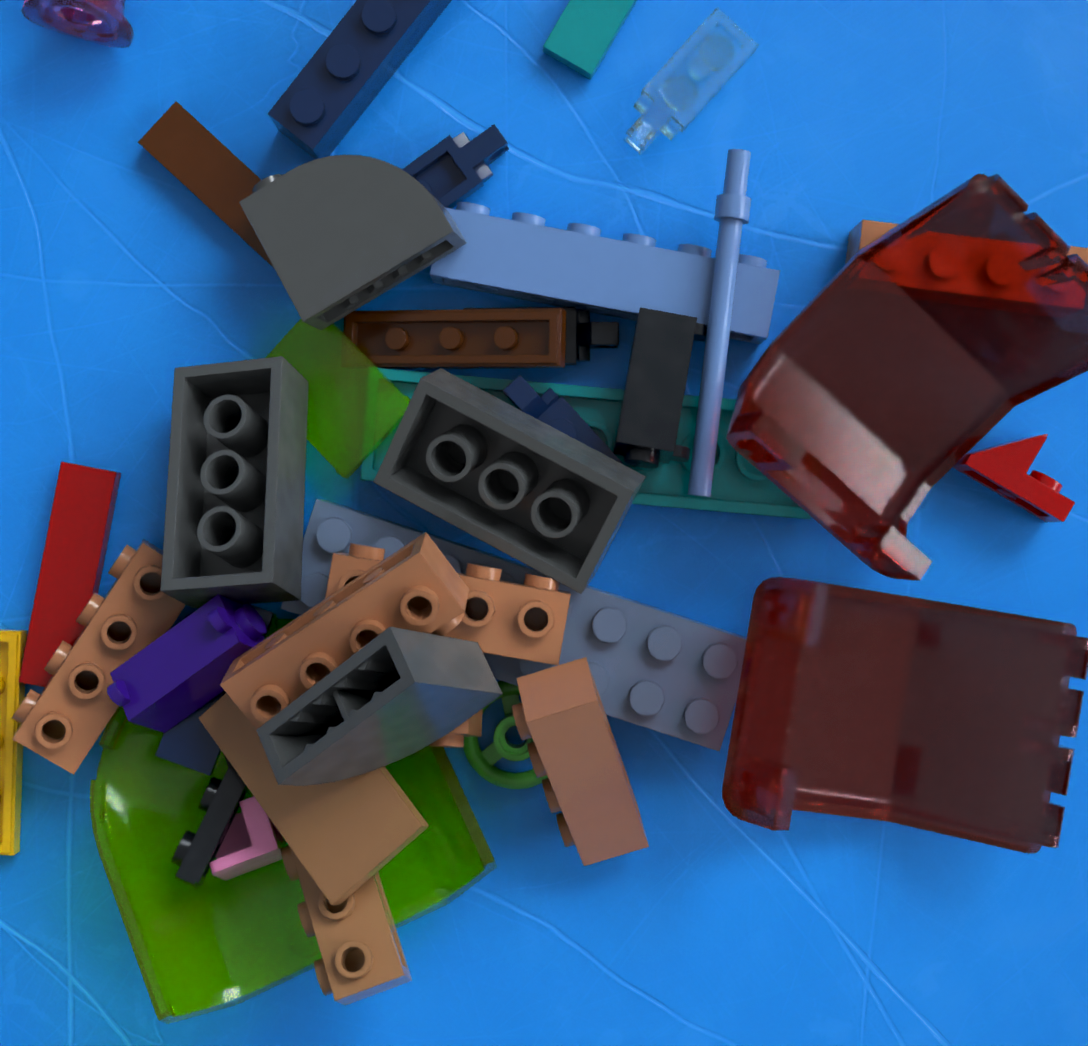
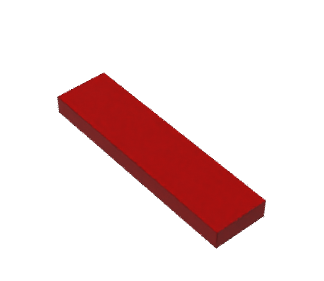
M61 462L21 666L20 683L45 687L53 675L45 671L44 668L60 643L65 641L73 646L84 629V626L76 622L92 595L95 592L97 594L99 592L121 478L120 472Z

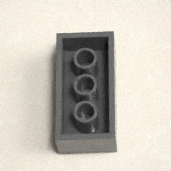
M283 356L178 367L174 370L161 592L191 608H200L218 594L241 605L301 600L309 382Z
M440 368L420 378L373 482L582 594L598 571L646 476Z

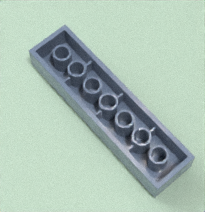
M316 499L303 538L301 600L284 601L280 609L302 615L323 601L326 596L332 555L338 552L349 553L350 543L384 548V559H386L425 532L328 500ZM428 533L458 573L465 574L467 563L502 569L500 580L524 584L525 573L546 576L530 566ZM560 583L559 590L568 591L571 596L559 665L584 657L587 658L606 715L720 752L755 642L745 636L598 588L587 586L582 594ZM483 653L495 679L518 686L516 679L518 677L558 666Z

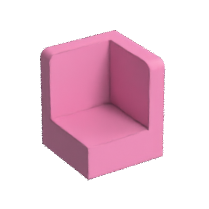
M254 796L239 802L242 812L236 814L216 855V860L209 862L212 875L224 881L282 860L281 848L287 846L285 839Z

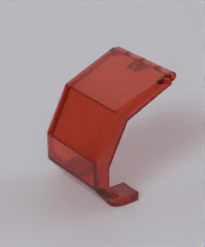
M984 174L973 176L860 249L770 343L739 387L727 433L729 444L863 563L889 578L920 581L932 563L924 553L906 538L908 522L930 489L1014 406L1088 371V265L1078 254L1066 256L1070 246L1036 212L1026 215L1023 213L1027 211L1029 205L998 174L989 177Z
M768 578L757 587L753 597L722 787L724 804L729 812L738 819L770 830H789L792 810L887 821L1028 854L1037 853L1042 846L1059 848L1065 806L1049 801L1051 792L1067 796L1075 749L1059 745L1060 735L1077 738L1084 691L1068 688L1070 677L1086 680L1088 671V638L1077 636L1076 627L1071 623L796 578Z

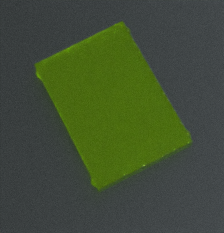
M300 319L265 358L283 356L309 382L307 440L335 468L338 475L348 479L362 462L400 424L409 405L410 398L404 395L334 323L323 330H319Z

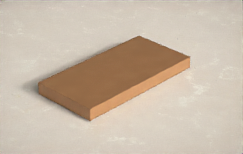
M227 693L199 717L201 723L331 905H340L429 827L428 823L385 766L362 775L330 783L308 786L278 785L256 728Z

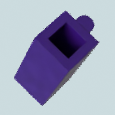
M218 594L110 673L113 683L107 687V693L115 704L123 707L128 722L166 733L224 691L220 683L232 661L265 639L263 634L267 631L266 625L260 614L248 604L241 605Z

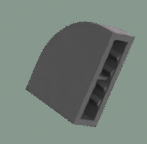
M335 155L309 161L283 175L275 174L264 178L253 187L251 195L239 202L302 321L319 330L325 329L466 244L464 237L449 212L420 182L404 170L372 157Z
M388 627L256 731L278 785H318L362 775L403 759L442 738L503 693L478 642Z

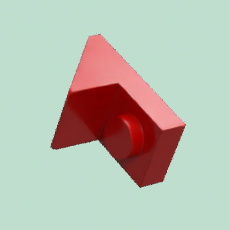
M1048 434L1030 436L956 456L951 464V467L1044 522H1064L1075 504L1074 501L1060 494L1063 486L1055 479L1035 470H1032L1030 475L1026 474L1047 439Z

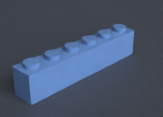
M458 202L456 209L445 207L459 228L466 244L431 265L430 276L433 283L553 306L576 307V310H590L591 313L637 321L641 307L697 317L696 323L708 325L715 258H711L712 250L692 244H679L678 251L655 247L656 239L632 233L623 234L622 241L600 237L601 229L581 223H569L567 230L545 226L546 219L543 217L521 212L513 213L511 220L489 216L490 208L470 202ZM739 254L729 339L761 344L768 338L780 270L766 268L767 260L763 258Z

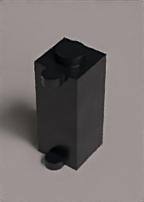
M641 307L639 309L613 449L614 454L625 456L624 462L626 464L654 469L658 468L659 462L669 464L670 460L677 462L689 461L691 449L676 445L693 340L706 341L707 325L696 323L697 317Z

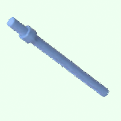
M743 149L728 150L723 194L717 195L714 220L720 223L688 495L711 497L742 226L749 223L751 198L746 196L751 152Z

